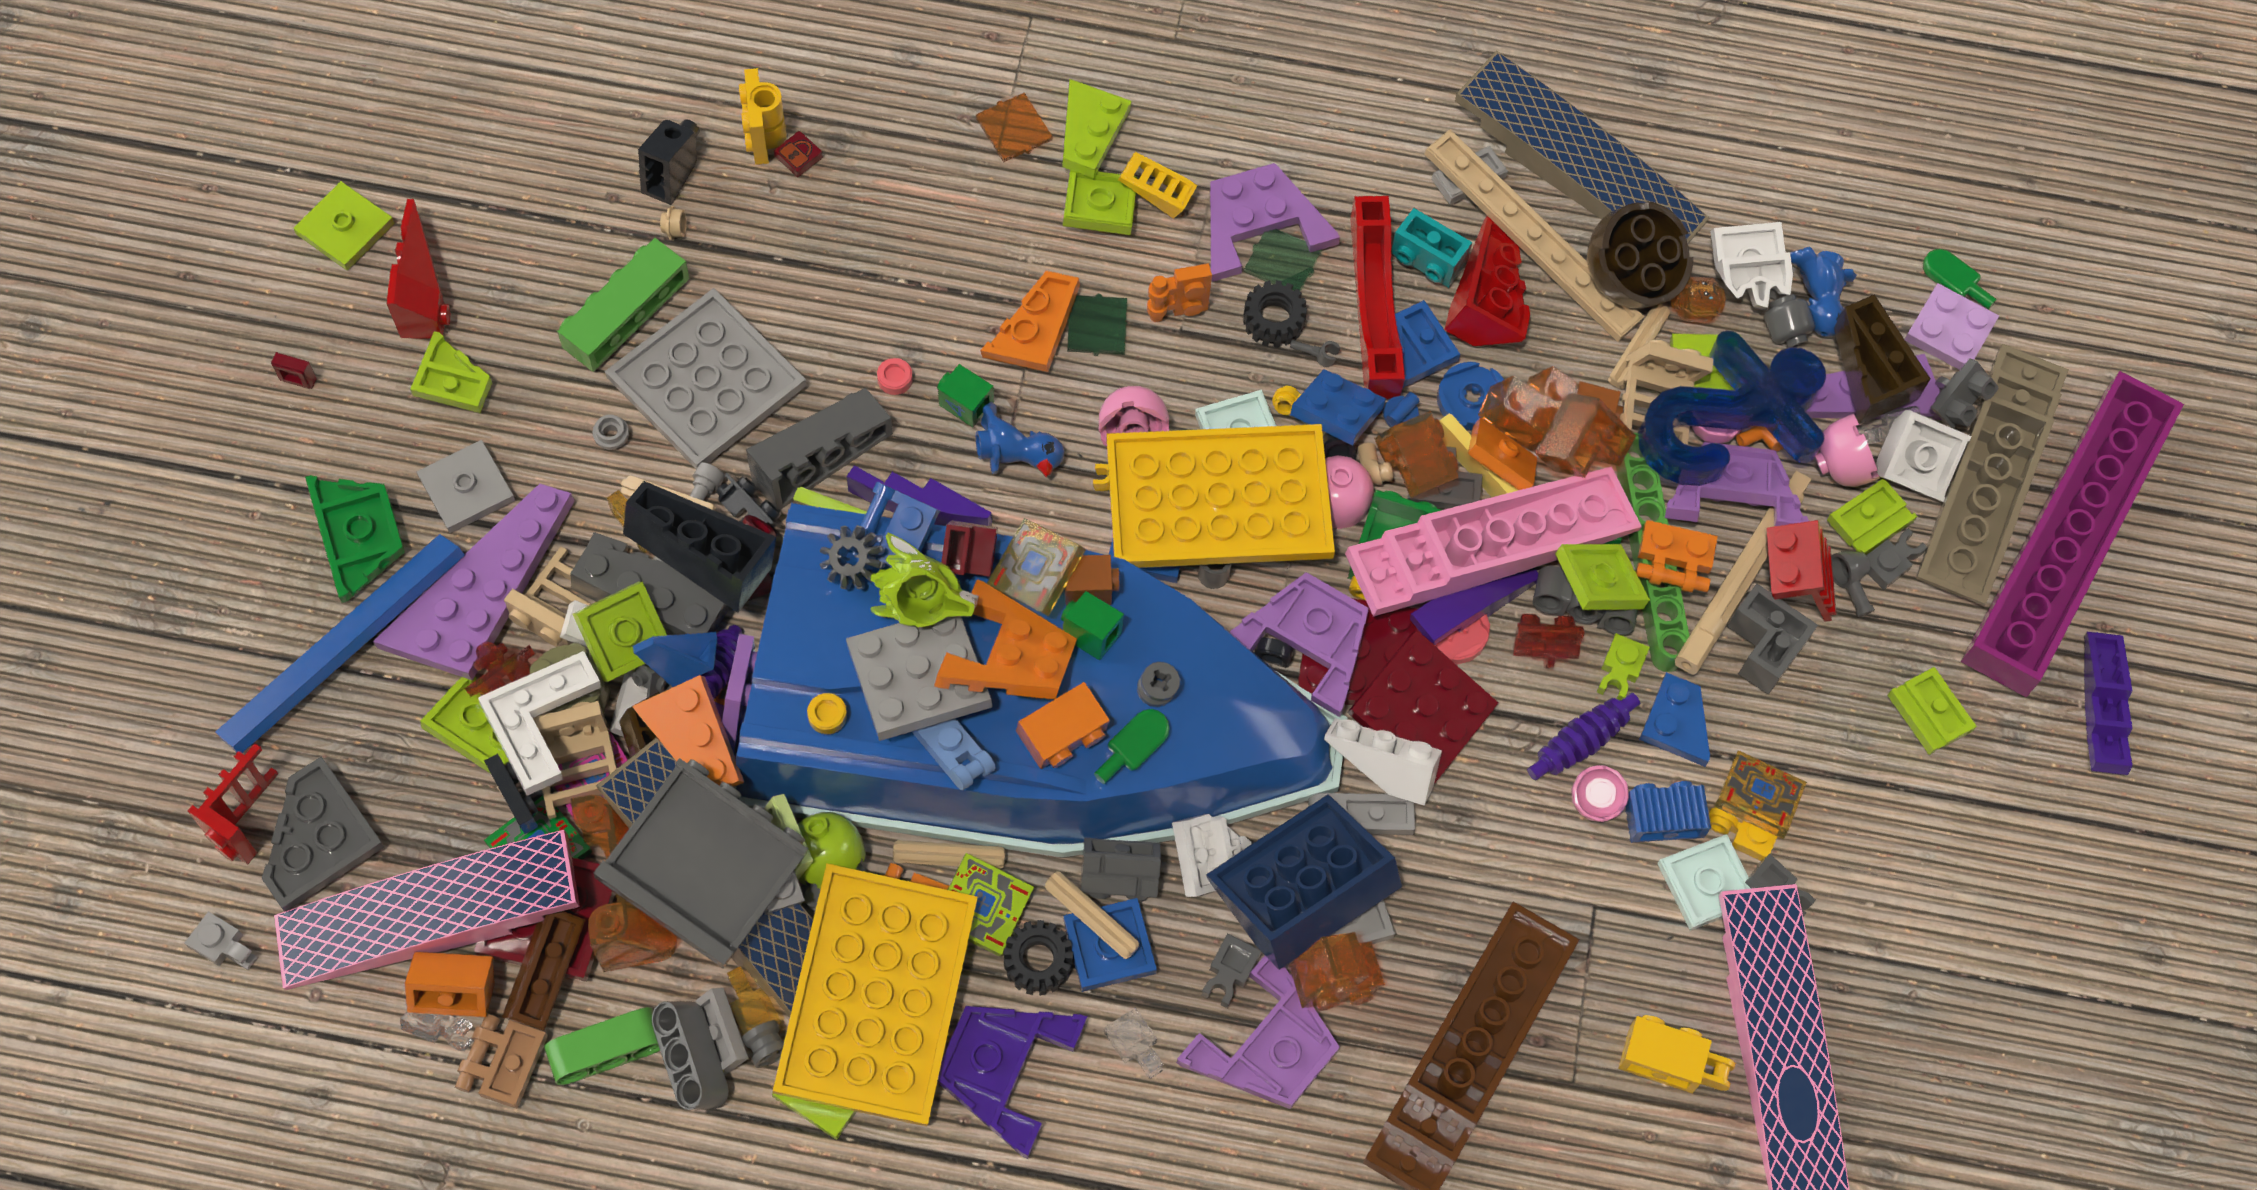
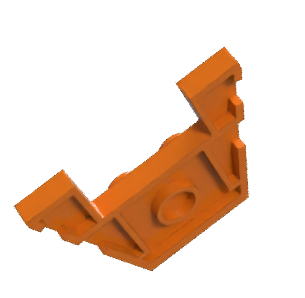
M977 579L971 592L979 596L973 614L1002 624L986 665L946 652L934 686L949 689L950 684L968 685V691L983 692L984 687L1006 689V695L1056 699L1077 638L987 583Z

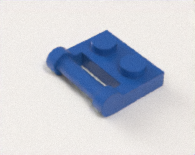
M876 482L872 491L875 495L861 526L865 528V536L871 532L874 533L888 501L891 500L898 504L879 546L885 548V552L882 555L876 556V560L885 563L884 569H889L892 566L888 564L886 558L888 555L896 554L888 546L885 537L889 532L901 538L921 552L940 510L880 482ZM849 551L853 555H859V552Z

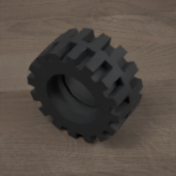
M1269 280L1264 282L1263 287L1258 284L1254 287L1253 292H1249L1244 306L1243 323L1246 325L1245 330L1247 334L1253 333L1252 339L1255 342L1262 340L1263 346L1268 347L1269 343H1273L1274 348H1278L1281 342L1287 346L1291 344L1292 338L1297 340L1300 332L1303 331L1307 312L1306 300L1301 298L1302 293L1299 289L1293 291L1292 284L1287 283L1286 286H1283L1280 280H1276V283L1271 285ZM1268 306H1278L1288 312L1289 318L1282 322H1272L1264 318L1260 311Z

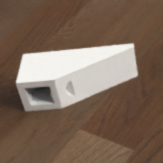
M1334 719L1325 734L1324 740L1388 795L1425 805L1434 787L1442 750L1432 748L1425 742H1413L1396 737L1389 731H1376L1360 726L1353 720Z

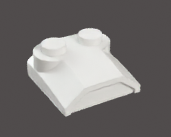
M1905 410L1892 423L1877 459V474L1885 480L1944 502L1945 493L1966 444L1972 436L1913 411Z

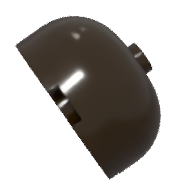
M1654 202L1632 203L1610 212L1597 224L1589 240L1587 263L1592 280L1601 293L1609 300L1627 308H1648L1673 299L1686 286L1693 268L1694 258L1690 257L1689 246L1685 237L1688 231L1682 221L1671 210Z

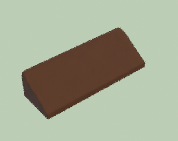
M560 911L545 915L543 921L537 922L502 1018L542 1031L545 1030L585 919Z

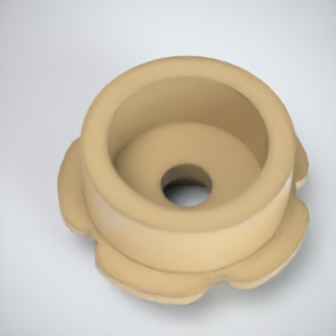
M671 206L667 212L661 214V232L667 233L669 240H674L675 237H684L686 234L687 218L684 209H676L674 206Z

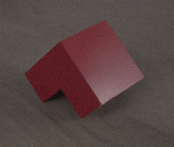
M951 520L946 525L941 563L948 566L954 574L965 575L970 573L991 576L998 527Z

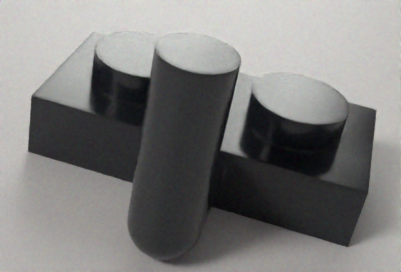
M498 753L484 760L524 834L537 828L538 825L533 816L538 814L539 811L534 802L543 796L542 789L527 796L525 791L519 792L515 784L520 781L510 762L504 764Z

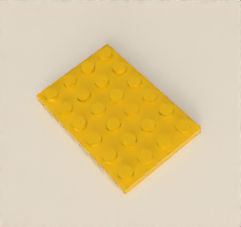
M1322 424L1106 434L1114 557L1124 559L1138 568L1334 559L1335 550Z
M827 863L772 1093L927 1127L978 897Z

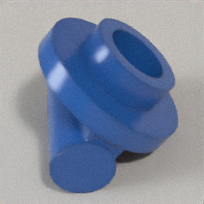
M1409 392L1406 396H1396L1388 400L1383 409V417L1391 428L1404 431L1415 425L1419 416L1417 404L1420 402L1417 395Z

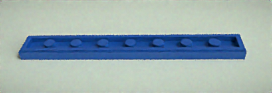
M439 534L215 733L236 753L238 751L243 753L462 559L464 553L456 544Z

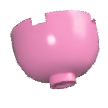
M1127 386L1117 389L1106 398L1100 408L1099 432L1101 434V441L1106 447L1107 433L1169 431L1167 408L1159 395L1151 389L1141 386Z
M1854 414L1835 421L1822 432L1819 440L1821 453L1815 455L1822 475L1830 473L1835 482L1851 487L1865 485L1880 479L1876 473L1878 470L1864 434H1859L1856 425H1859Z
M1339 455L1326 457L1325 463L1332 528L1343 529L1352 527L1365 518L1371 507L1374 487L1370 473L1361 463L1350 457Z

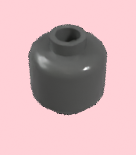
M1793 294L1769 303L1770 309L1766 311L1764 319L1772 341L1777 344L1786 343L1788 348L1797 347L1808 342L1807 335L1812 333L1816 327L1808 302L1804 299H1797L1796 295Z

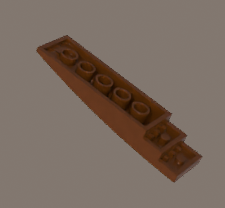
M1514 901L1511 903L1365 1157L1364 1165L1406 1190H1440L1580 939Z

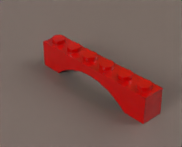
M1354 196L1350 223L1364 388L1371 390L1381 397L1391 399L1401 396L1405 375L1402 346L1398 336L1393 301L1389 196Z

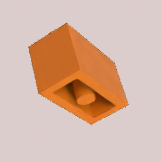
M1083 682L1018 721L1016 732L1040 769L1050 764L1053 768H1056L1067 762L1073 756L1071 751L1082 744L1089 748L1101 741L1106 736L1104 731L1107 729L1110 720L1086 683Z
M414 952L405 981L407 1013L486 1017L495 986L493 956Z

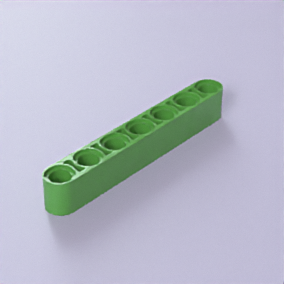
M1632 433L1626 436L1616 456L1618 480L1642 526L1639 531L1628 534L1635 572L1638 562L1652 564L1650 560L1638 558L1643 526L1646 522L1642 520L1640 515L1648 516L1654 522L1669 525L1668 519L1665 518L1666 508L1652 440L1642 433ZM1628 452H1635L1641 458H1635L1631 456ZM1634 484H1642L1647 488V490H1641L1637 488ZM1665 564L1666 569L1677 571L1676 566ZM1638 577L1650 599L1644 609H1642L1652 663L1663 672L1676 671L1679 668L1675 665L1677 655L1666 652L1664 646H1670L1679 653L1689 637L1680 586L1663 583L1665 588H1659L1654 584L1648 583L1649 579ZM1657 613L1667 614L1672 621L1661 619Z

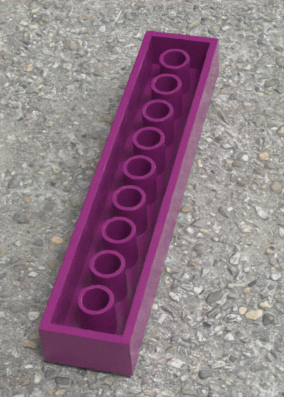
M2121 371L2118 372L2102 395L1960 662L2024 697H2027L2047 670L2184 406L2183 403Z

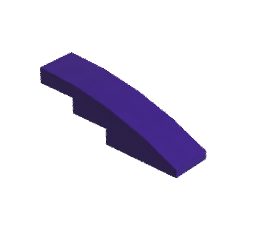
M855 465L846 476L848 492L870 503L875 495L872 492L876 482H880L940 510L934 525L946 526L952 520L992 526V513L932 478L929 479L922 489L893 471L885 482ZM889 500L885 510L894 513L898 504Z
M1532 568L1433 599L1411 613L1410 620L1422 635L1436 645L1454 631L1458 630L1460 633L1485 614H1487V617L1491 616L1537 583L1538 571Z
M2087 631L2084 653V691L2091 771L2128 775L2133 767L2128 736L2133 729L2128 699L2133 690L2123 635Z

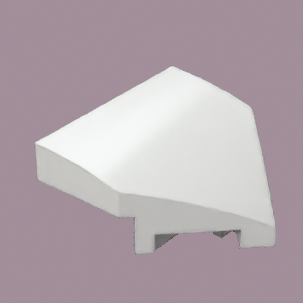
M1209 814L1172 822L1186 897H1197L1216 891L1208 881L1206 874L1252 844L1245 836L1239 837L1229 828L1226 822L1227 819L1223 816L1211 817Z

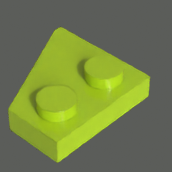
M434 331L410 391L415 397L480 413L491 388L492 380L479 366H474L460 350H455L448 344L443 335Z

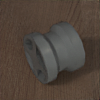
M1152 663L1144 670L1137 682V692L1140 699L1152 707L1166 705L1171 701L1179 688V674L1168 663ZM1154 676L1164 681L1161 682L1160 680H1156Z
M773 1020L762 1023L749 1030L742 1037L745 1047L751 1048L753 1052L752 1061L756 1068L765 1067L780 1060L784 1040H781L779 1036L780 1027L777 1021Z

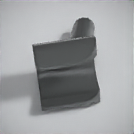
M1292 340L1290 344L1292 349L1316 356L1317 362L1323 367H1330L1336 361V358L1328 356L1325 352L1336 355L1340 351L1339 344L1334 341H1327L1322 347L1312 346Z

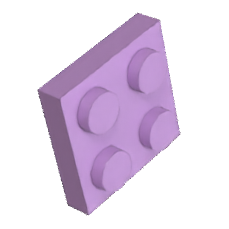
M1937 283L1905 337V341L1961 370L1969 358L1975 359L1999 315Z

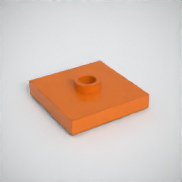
M1480 417L1473 425L1468 450L1469 455L1518 490L1532 487L1535 480L1537 456Z

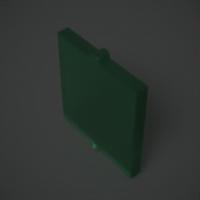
M1278 229L1269 230L1263 233L1258 244L1253 245V253L1244 268V272L1263 281L1270 280L1272 285L1276 283V280L1282 281L1283 286L1290 283L1293 285V291L1299 289L1301 292L1308 277H1312L1314 274L1313 267L1322 249L1310 252L1306 241Z
M1099 293L1095 296L1077 295L1069 315L1067 352L1092 353L1094 356H1098L1099 353L1125 355L1127 298L1102 297Z

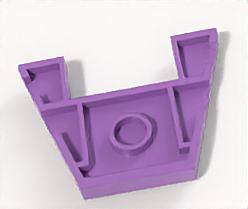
M1275 163L1210 182L1212 282L1242 273V265L1233 242L1298 224L1310 253L1339 244L1340 237L1337 231Z
M1711 442L1703 443L1689 466L1686 477L1677 486L1674 497L1668 501L1665 511V518L1698 522L1701 497L1718 502L1733 501L1747 503L1751 506H1773L1774 526L1809 521L1808 517L1803 516L1800 511L1801 503L1798 496L1792 494L1790 490V479L1776 450Z
M1306 572L1270 598V602L1255 613L1251 612L1243 618L1242 623L1232 629L1230 633L1251 651L1256 648L1265 633H1269L1327 667L1329 670L1312 693L1311 701L1340 717L1347 698L1369 608Z
M739 634L722 720L734 756H736L739 728L742 722L744 723L757 657L754 636Z
M1264 956L1250 972L1249 977L1279 1000L1276 1006L1232 1058L1228 1057L1199 1033L1177 1058L1176 1063L1183 1068L1291 1109L1339 1051L1340 1046L1315 1008L1310 1006L1293 975L1289 974L1285 966L1278 970Z

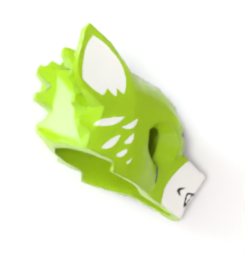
M889 532L885 537L888 546L896 555H888L886 558L888 564L892 566L891 568L880 569L878 573L871 574V581L875 583L876 587L880 588V602L886 604L872 606L870 608L872 613L879 617L894 618L900 624L916 626L917 628L933 625L946 617L973 615L979 596L961 590L954 572L948 566L923 555L914 546Z

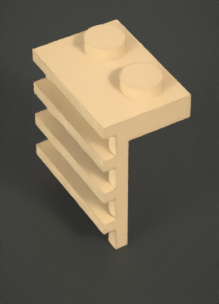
M1662 340L1649 341L1628 354L1626 362L1629 363L1628 373L1624 376V382H1627L1626 393L1622 395V402H1625L1624 413L1620 414V421L1623 422L1621 433H1631L1632 425L1679 437L1678 448H1688L1694 382L1712 372L1714 359L1702 356L1699 351L1694 349L1681 350L1670 347L1669 343ZM1636 385L1683 398V403L1678 405L1636 393ZM1634 405L1680 417V425L1634 413Z
M563 547L558 549L525 595L512 588L504 599L509 611L508 616L515 624L528 629L556 647L573 643L560 638L566 614L535 597L541 588L568 604L576 600L586 605H591L548 580L552 573L556 572L571 581L570 573L573 569L561 563L568 553L567 549Z
M598 701L592 703L580 702L569 709L558 712L548 711L534 717L533 720L557 765L603 752L606 755V759L561 770L563 780L542 789L549 819L557 817L555 807L602 794L596 787L601 781L553 794L550 787L606 772L611 774L617 769V764L608 731V724Z

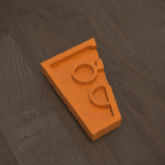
M1045 271L1021 300L1022 305L1011 319L1007 318L1002 323L997 336L991 343L987 342L980 350L982 358L1049 372L1080 288L1079 278Z
M699 675L632 706L676 761L679 758L686 763L690 759L695 760L710 772L707 778L719 786L722 782L732 787L744 783L705 677Z

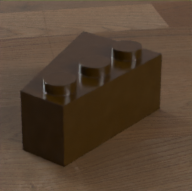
M1875 294L1844 307L1834 326L1860 425L1919 399L1931 378Z

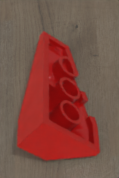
M407 199L401 223V238L403 242H397L396 244L397 264H392L386 304L400 338L431 339L434 331L443 335L444 325L449 326L451 318L450 306L445 304L415 200Z
M1488 216L1483 221L1459 282L1444 329L1472 346L1522 342L1526 338L1530 320V309L1528 305L1524 304L1523 299L1526 285L1524 280H1520L1518 266L1522 263L1519 246Z

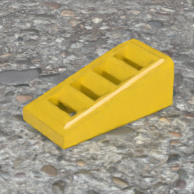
M1137 152L1133 153L1118 179L1173 219L1185 209L1197 187L1195 183ZM1138 167L1144 170L1139 179L1133 177ZM1150 175L1155 177L1151 186L1146 184ZM1162 183L1167 186L1164 192L1159 190ZM1173 192L1179 194L1176 199L1171 197Z

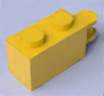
M1644 1015L1643 1017L1636 1016L1629 1026L1618 1069L1693 1094L1700 1084L1717 1090H1729L1731 1085L1728 1081L1729 1072L1735 1069L1736 1063L1729 1058L1709 1052L1712 1040L1703 1038L1699 1031L1691 1028H1680L1678 1030L1666 1026L1665 1022L1658 1017ZM1706 1065L1714 1067L1713 1074L1704 1072Z

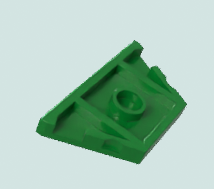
M306 476V483L338 597L341 603H345L405 553L388 491L384 484L366 482L359 484L353 480L346 479L331 482L319 480L317 476Z

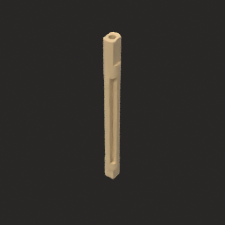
M1795 471L1790 479L1789 487L1792 494L1797 495L1800 503H1802L1804 500L1803 494L1811 478ZM1770 506L1676 656L1675 665L1692 675L1699 671L1768 559L1766 528L1774 526L1773 506Z

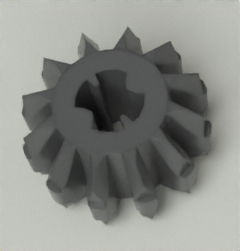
M857 525L852 532L848 526H841V539L835 534L830 533L827 538L833 546L831 548L821 547L820 553L828 555L829 559L820 563V567L824 570L832 569L827 580L831 583L840 580L841 589L849 590L853 583L856 589L862 590L865 588V578L871 581V574H875L872 571L874 567L884 569L885 563L876 560V556L882 555L885 552V548L883 546H873L878 536L872 532L865 536L864 527ZM850 550L859 552V555H855L856 558H859L856 565L846 562L850 560V558L846 557Z

